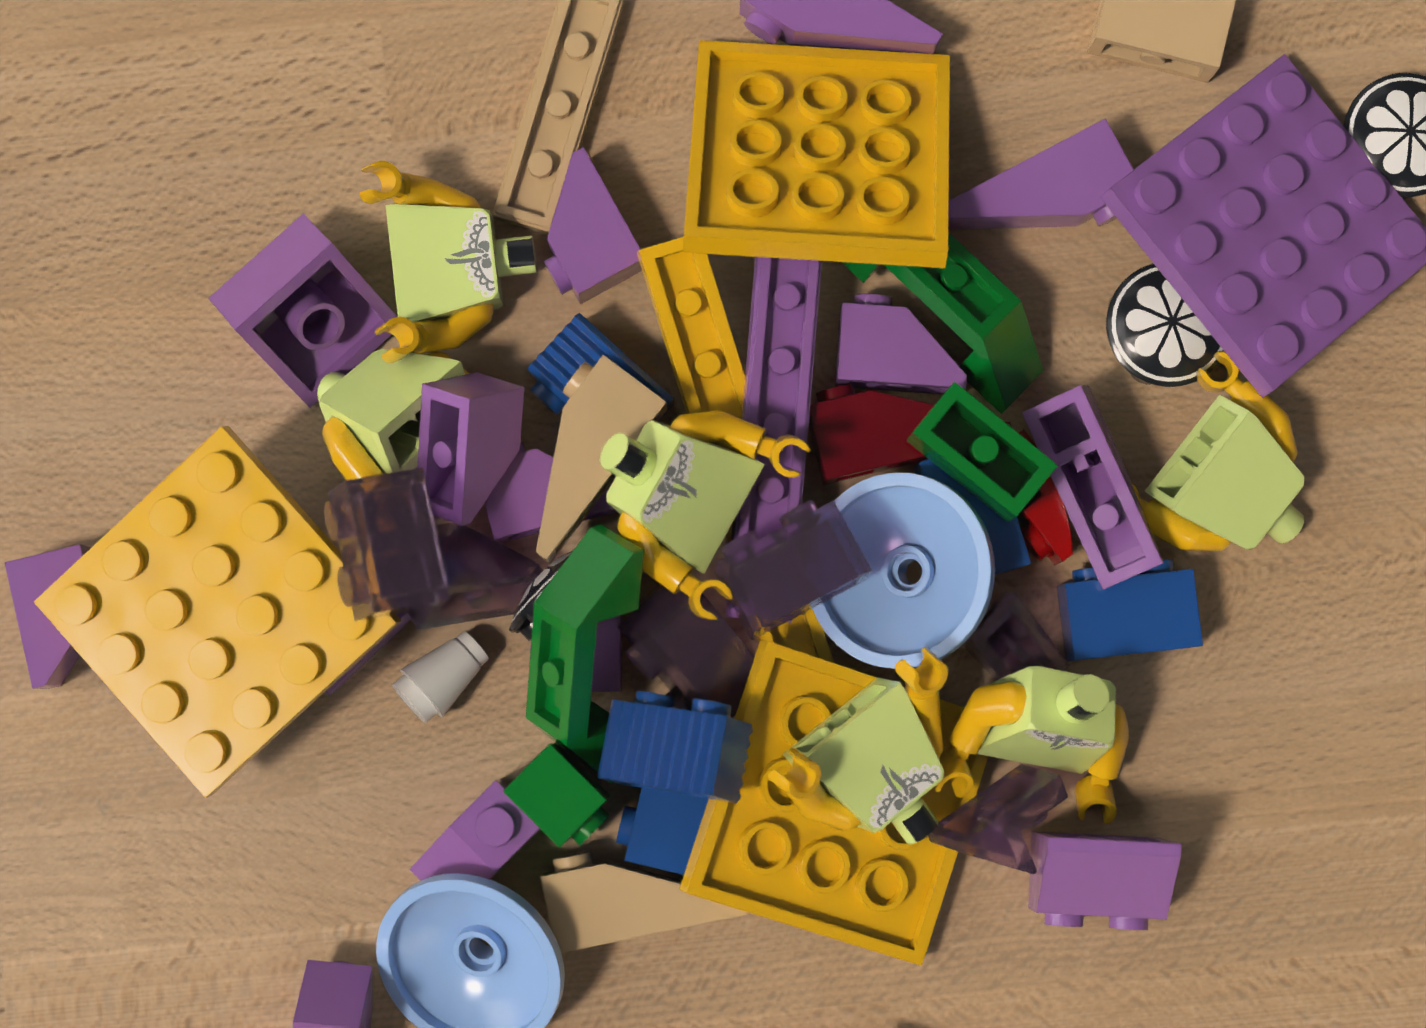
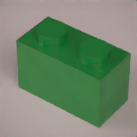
M955 381L906 440L1006 522L1018 516L1058 466Z
M550 743L502 791L559 848L570 837L581 846L610 816L601 806L611 795L556 743Z

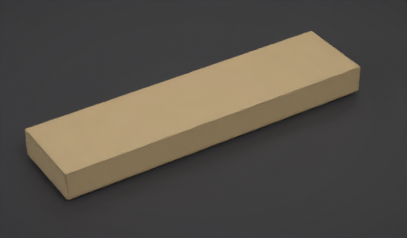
M625 0L557 1L494 206L493 219L542 234H549L572 153L579 150L583 142Z

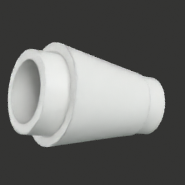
M463 631L456 638H452L400 669L403 676L393 683L392 687L411 711L426 724L436 714L441 718L445 715L479 672L480 667L489 660V657L481 646L466 631Z

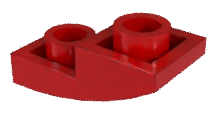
M1025 429L1021 430L1019 434L1037 448ZM1050 475L1033 496L1035 501L1023 509L1017 518L1023 525L1020 529L1025 545L1031 554L1039 561L1048 557L1053 565H1057L1073 554L1065 506Z

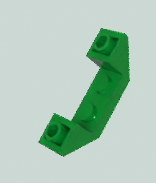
M949 232L946 268L884 265L973 349V352L959 367L967 375L966 381L1001 414L1044 371L1022 301ZM842 262L863 283L882 266L881 264Z
M601 524L588 530L534 602L525 717L572 757L597 774L609 718L608 711L591 701L597 623L638 610L644 554L642 548Z

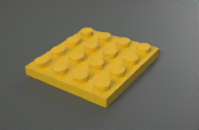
M699 40L683 252L946 268L949 209L950 55Z
M221 426L34 601L36 606L205 798L218 791L402 622L229 426Z
M760 639L735 719L751 724L753 730L749 736L751 745L747 749L748 759L744 763L746 771L742 775L743 785L739 789L741 798L737 803L708 799L679 890L689 895L922 966L988 756L980 754H970L968 756L967 763L973 777L974 786L967 795L961 798L956 797L949 779L944 783L940 792H936L935 787H933L922 796V799L939 823L928 836L913 844L905 842L892 822L882 830L872 833L859 827L842 831L804 817L786 791L769 780V772L774 769L781 775H785L792 765L783 753L868 686L876 677ZM940 699L943 748L952 747L949 737L964 707Z

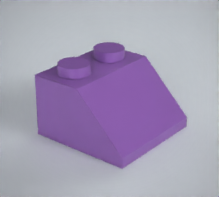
M304 213L208 298L233 329L309 408L318 401V386L323 377L330 372L348 374L392 335L391 333L376 335L375 330L389 319L397 317Z
M1031 831L1028 908L1036 913H1045L1044 924L1083 927L1084 915L1108 916L1109 928L1148 930V919H1167L1181 859V844L1155 837Z

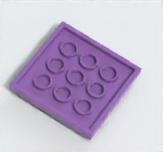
M1285 54L1118 181L1100 197L1262 398L1279 387L1426 264V227L1385 176L1372 165L1363 149Z

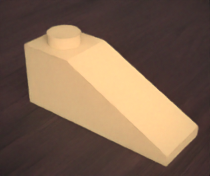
M604 355L594 367L584 362L570 378L562 392L570 399L564 405L536 548V553L548 563L553 561L616 477V475L605 470L600 463L601 452L606 442L618 433H624L637 440L646 423L651 420L658 422L667 411L666 401Z
M591 852L553 859L555 871L546 872L541 876L550 928L558 942L561 953L748 915L745 911L684 893L679 890L682 880L608 860L593 863Z

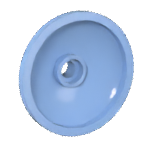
M886 473L873 476L851 486L826 509L818 521L809 543L805 570L806 586L809 600L818 622L830 639L846 653L862 662L878 667L895 669V664L905 659L913 668H916L922 662L923 653L921 649L923 647H928L941 660L964 644L977 629L987 611L994 586L995 563L993 548L985 525L976 510L961 494L950 486L927 476L912 473ZM916 560L921 565L922 576L917 583L912 584L907 579L906 570L909 564Z
M453 873L432 876L406 889L394 901L381 922L376 942L377 964L380 976L397 1008L417 1028H545L560 1004L564 990L565 972L558 942L538 911L524 898L504 885L470 874ZM480 938L489 943L490 946L485 945Z

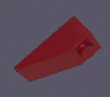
M853 384L841 385L817 392L818 403L810 404L808 425L823 485L929 460L906 440L935 406L933 404L872 390L855 394ZM1004 421L1012 428L1011 422Z

